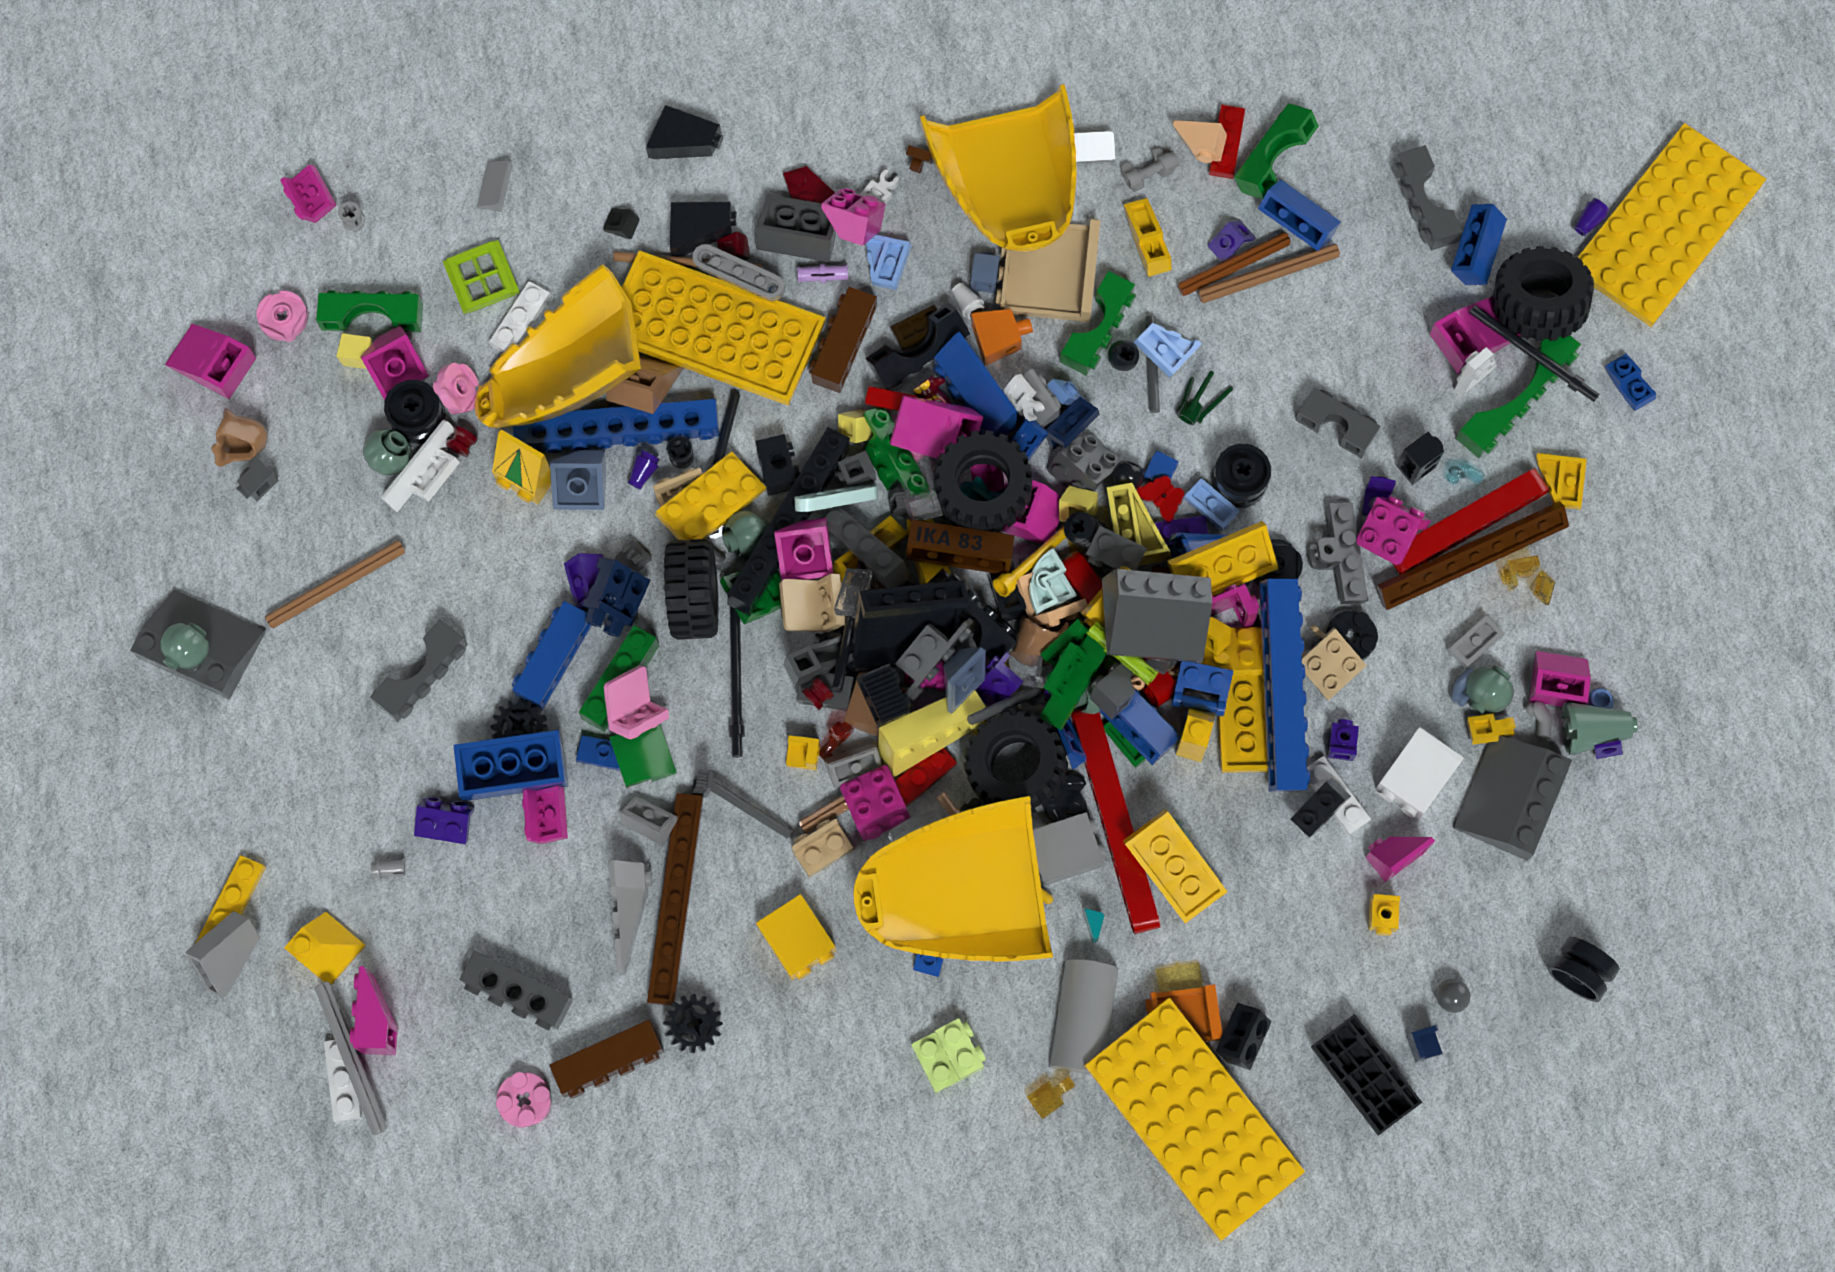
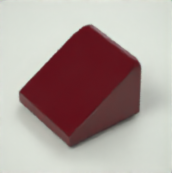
M736 231L717 240L718 249L742 260L750 258L746 235Z

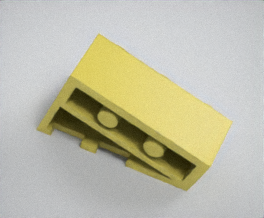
M1127 483L1107 487L1114 533L1147 548L1139 566L1173 559L1169 548L1134 485Z

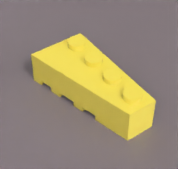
M974 691L952 714L947 711L945 697L879 727V756L884 764L889 767L892 776L895 777L971 731L977 730L976 727L979 724H985L986 719L977 724L970 725L967 717L986 707L977 692Z

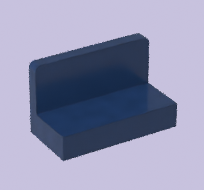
M1079 396L1046 429L1049 433L1047 438L1050 447L1056 449L1061 445L1066 448L1100 415L1098 408Z

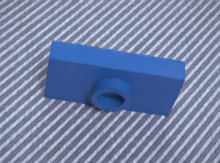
M1025 419L1009 443L1012 441L1020 445V452H1025L1029 461L1049 433L1035 420L1028 421Z
M582 735L576 757L577 762L620 771L610 741Z

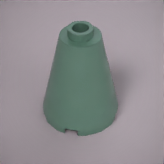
M1572 702L1563 704L1562 719H1565V727H1562V735L1566 753L1569 752L1568 755L1595 749L1594 745L1631 739L1633 733H1637V718L1632 717L1631 712Z

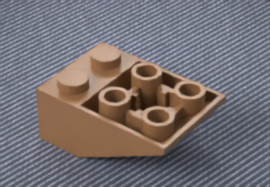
M639 352L641 369L606 392L607 401L654 414L684 368Z

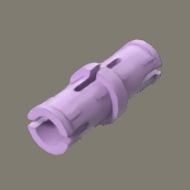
M820 264V266L797 267L798 283L821 281L822 284L826 283V281L848 280L847 264L837 266Z

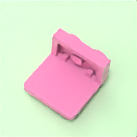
M639 665L605 683L604 694L610 731L631 740L669 719L668 709L650 702L646 667Z

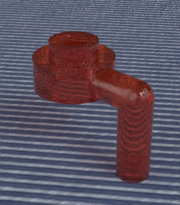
M838 721L829 730L831 735L828 741L819 750V756L823 760L834 756L831 752L851 736L854 728L847 722L841 723Z

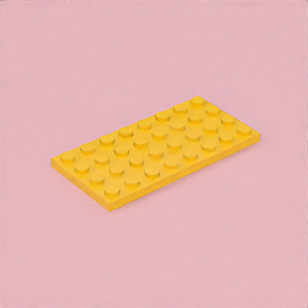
M1684 123L1578 258L1583 261V266L1586 265L1589 268L1594 279L1595 289L1652 327L1767 179Z
M640 250L622 286L632 304L638 352L787 406L790 405L826 321V317L779 300L768 301L721 279Z
M1170 998L1164 1000L1084 1065L1219 1241L1225 1239L1305 1173L1301 1165Z

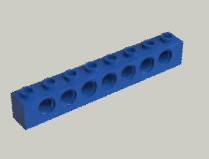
M716 399L660 403L654 414L628 406L578 410L549 420L513 426V437L537 451H547L548 453H559L562 449L586 450L587 447L608 449L612 445L621 444L626 447H633L638 445V443L645 442L657 445L677 436L685 437L688 440L692 438L711 440L715 436H720ZM692 418L699 420L698 423L693 426L686 424L687 421ZM665 421L673 422L671 427L664 428L661 426ZM640 423L648 424L643 430L636 429V426ZM615 425L623 426L618 432L610 431ZM590 427L597 428V431L593 434L585 433ZM563 430H572L570 435L565 437L560 436V433ZM538 432H546V435L543 438H535V435Z

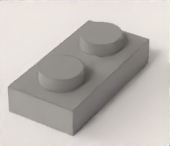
M1486 615L1448 649V652L1467 669L1505 633Z

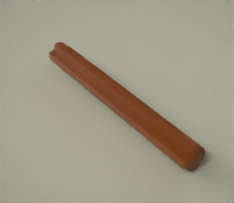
M1282 232L1179 282L1178 289L1182 296L1197 291L1289 246L1291 242L1290 237L1286 232Z

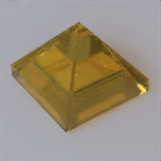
M1540 571L1529 588L1533 595L1541 602L1549 605L1555 581L1544 571Z

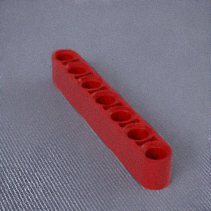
M1536 468L1531 469L1416 534L1403 562L1400 565L1393 564V566L1400 575L1431 561L1548 493L1550 489Z
M1076 551L1061 560L1067 569L1064 575L1077 594L1075 601L1086 599L1088 605L1103 588V585L1081 553ZM1169 672L1164 675L1158 673L1155 679L1149 685L1145 684L1141 691L1150 703L1157 708L1173 698L1176 682Z

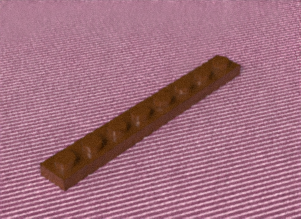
M1559 501L1378 584L1377 588L1382 606L1386 610L1394 608L1568 528L1569 523L1565 505Z
M677 793L674 815L678 817V820L671 831L647 998L648 1004L672 1006L671 1003L676 1001L704 797L700 795Z

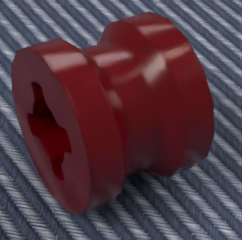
M457 426L454 430L453 438L448 439L446 446L455 453L468 457L470 447L477 443L478 438L468 430Z
M818 677L813 680V684L809 688L805 687L801 691L818 710L823 707V703L826 700H831L834 697L833 693Z

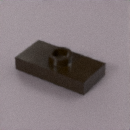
M935 304L890 326V330L902 350L924 339L928 329V316L937 311Z

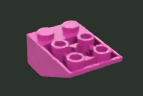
M1493 296L1458 309L1433 325L1429 335L1457 374L1462 373L1461 369L1467 364L1465 362L1466 359L1473 352L1478 351L1480 353L1487 347L1492 353H1495L1510 344L1506 339L1469 314L1473 306L1476 305L1500 322L1493 310Z
M192 324L165 365L230 400L253 365L256 357L248 346L235 339Z
M903 395L890 445L938 458L940 453H945V446L949 442L957 443L956 437L962 434L965 435V438L970 437L971 431L978 430L979 433L983 416L969 407Z
M359 966V973H355L354 989L357 990V1000L352 1002V1016L355 1017V1027L350 1029V1044H353V1048L364 1055H396L398 1027L374 974L364 966Z

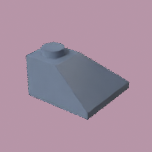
M579 450L550 461L553 509L604 510L606 489L605 450Z
M982 647L960 649L947 662H944L947 711L951 714L985 681L986 650Z

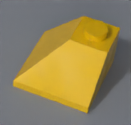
M324 912L303 926L287 943L284 949L323 982H329L332 985L366 945L331 915Z

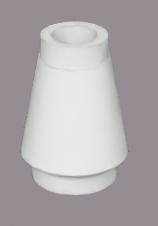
M958 283L953 287L952 293L964 317L971 320L972 313L985 311L984 301L967 287L965 283Z

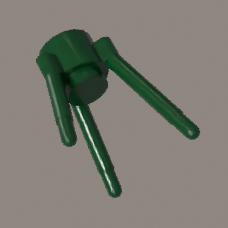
M1209 371L1195 397L1188 401L1195 380L1191 377L1182 401L1177 408L1178 418L1192 426L1196 422L1201 424L1205 416L1233 391V387H1228L1206 409L1201 411L1203 406L1198 401L1214 375V371Z

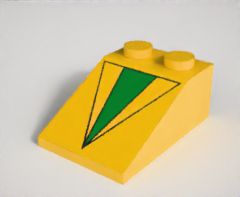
M501 429L498 433L492 473L496 479L495 483L506 491L509 488L517 492L516 495L524 502L530 503L532 501L538 505L551 487V471L546 457L541 452Z

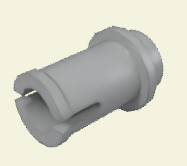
M377 859L376 862H371L372 878L381 880L382 877L405 876L404 859L380 862V859Z

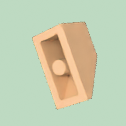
M1174 120L1173 126L1179 137L1197 160L1203 163L1221 162L1227 137L1221 123Z

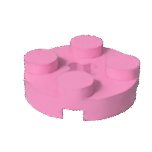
M279 291L277 294H269L262 299L258 305L256 316L258 324L266 336L277 341L291 342L305 329L309 312L297 294L290 291ZM287 311L288 317L285 320L279 321L277 314Z
M457 362L443 366L438 373L437 380L433 383V389L439 395L444 406L453 415L465 413L475 408V387L479 386L471 368L463 363L457 364Z
M517 1072L501 1084L497 1093L496 1107L500 1115L506 1122L515 1127L525 1128L536 1125L546 1118L551 1109L552 1100L548 1085L543 1079L532 1073ZM529 1093L530 1105L524 1104L522 1107H519L518 1096Z

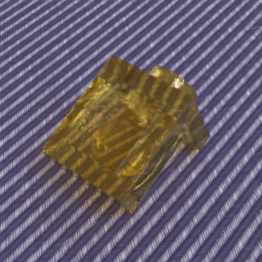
M1538 555L1508 560L1503 570H1501V580L1504 585H1507L1508 591H1514L1518 586L1517 575L1519 578L1534 575V572L1540 566Z

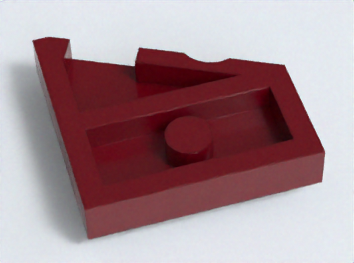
M807 166L783 173L787 190L792 199L822 204L835 193Z

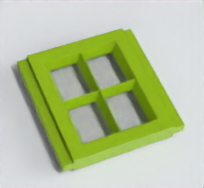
M499 240L488 242L442 261L463 314L472 313L520 293Z

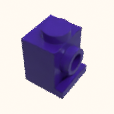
M1339 719L1337 723H1332L1329 732L1327 758L1354 761L1357 756L1359 726H1354L1353 721L1348 719ZM1340 734L1348 735L1349 740L1343 741L1340 738Z

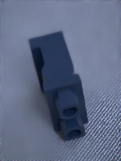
M599 558L596 567L600 571L595 584L589 591L588 599H585L583 606L589 609L585 622L591 626L601 628L604 619H607L603 632L609 636L619 637L624 626L632 627L634 622L632 618L636 615L651 580L617 560Z

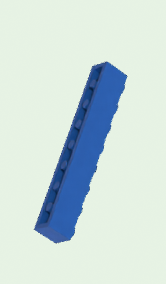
M1266 579L1259 584L1269 792L1308 790L1307 785L1310 783V772L1306 766L1309 746L1305 743L1308 721L1304 717V706L1307 701L1306 692L1303 690L1305 666L1302 664L1301 656L1304 652V640L1300 635V628L1303 625V615L1299 612L1302 590L1298 586V579Z

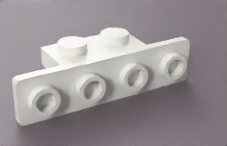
M442 420L382 495V500L392 510L398 512L412 494L429 502L460 463L456 457L446 452L449 449L446 446V442L448 439L453 438L455 430L448 421Z

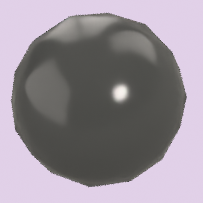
M1448 979L1439 985L1436 998L1440 1007L1447 1012H1461L1470 1003L1471 994L1469 988L1462 981Z

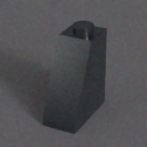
M665 105L647 143L646 150L650 159L713 156L715 149L720 148L723 135L721 134L720 124Z
M671 202V256L682 257L693 252L700 245H710L717 242L718 239L732 234V226H737V212L732 211L731 202Z

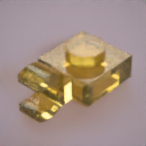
M1069 1076L1054 1088L1048 1081L1028 1095L1027 1099L1043 1120L1064 1105L1060 1097L1073 1089L1075 1084Z

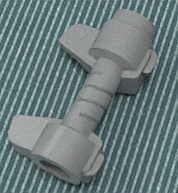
M1160 148L1153 149L1154 164L1140 171L1129 163H1125L1122 166L1121 173L1127 186L1133 192L1144 188V179L1155 173H1158L1163 178L1172 174L1174 168L1179 165L1176 154L1173 151L1164 154Z

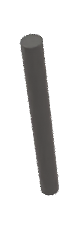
M1148 315L1145 317L1146 329L1152 323L1156 324L1155 316ZM1147 356L1150 413H1159L1158 366Z
M1040 684L1031 686L968 715L967 721L970 725L977 724L1041 694L1043 687Z

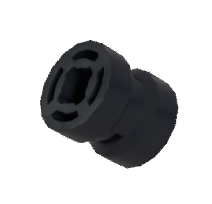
M682 436L674 437L668 442L666 449L671 464L681 469L690 466L694 460L691 442Z

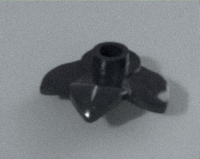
M1066 775L1065 784L1059 786L1060 794L1057 798L1051 796L1048 799L1050 804L1046 807V815L1051 821L1055 823L1066 819V814L1077 815L1087 812L1086 801L1079 793L1086 785V781L1083 778L1075 775Z

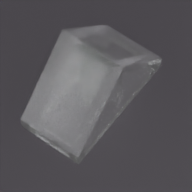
M932 488L922 490L903 499L910 521H923L943 515L936 492Z

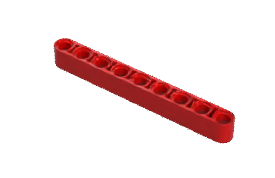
M1086 708L1074 710L1071 714L1073 726L1087 757V760L1084 762L1132 931L1135 935L1160 928L1159 916L1146 871L1123 842L1124 839L1134 833L1100 713L1087 714L1081 712Z

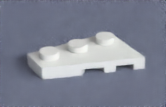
M1487 347L1480 353L1478 351L1473 352L1466 359L1465 362L1467 364L1461 369L1462 374L1456 379L1458 384L1454 390L1460 397H1463L1497 368L1494 354Z

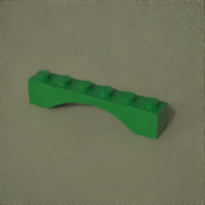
M1570 335L1566 338L1558 337V340L1550 342L1549 339H1544L1537 350L1561 367H1564L1566 364L1570 367L1579 357L1577 350L1581 344ZM1536 362L1530 384L1518 397L1504 406L1489 411L1476 412L1461 428L1456 440L1478 458L1484 452L1490 454L1498 444L1496 439L1501 434L1505 437L1515 426L1512 422L1517 417L1522 419L1531 408L1529 406L1530 402L1533 399L1539 401L1547 391L1544 387L1549 382L1554 384L1559 377Z

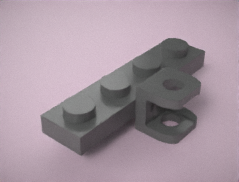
M1329 503L1325 508L1330 537L1321 538L1315 545L1308 548L1310 567L1316 570H1332L1335 568L1340 604H1364L1368 601L1360 546L1356 542L1358 532L1353 503ZM1316 553H1318V560L1315 558Z

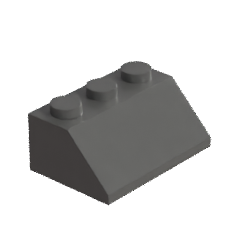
M767 194L757 225L756 250L830 262L836 231L823 212L821 203Z

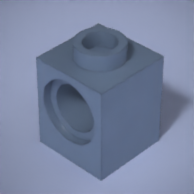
M991 252L975 253L971 276L972 291L996 292L1000 256H995Z

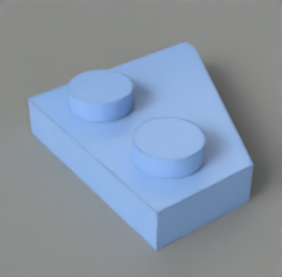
M875 235L866 243L872 284L878 287L897 290L912 247L911 243Z
M1154 323L1134 341L1169 378L1202 344L1197 340L1192 342L1181 338V334L1167 331Z

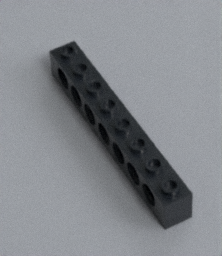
M827 427L729 590L727 605L751 616L779 569L774 532L797 522L808 520L812 511H795L794 497L824 492L838 469V462L842 461L849 451V437Z

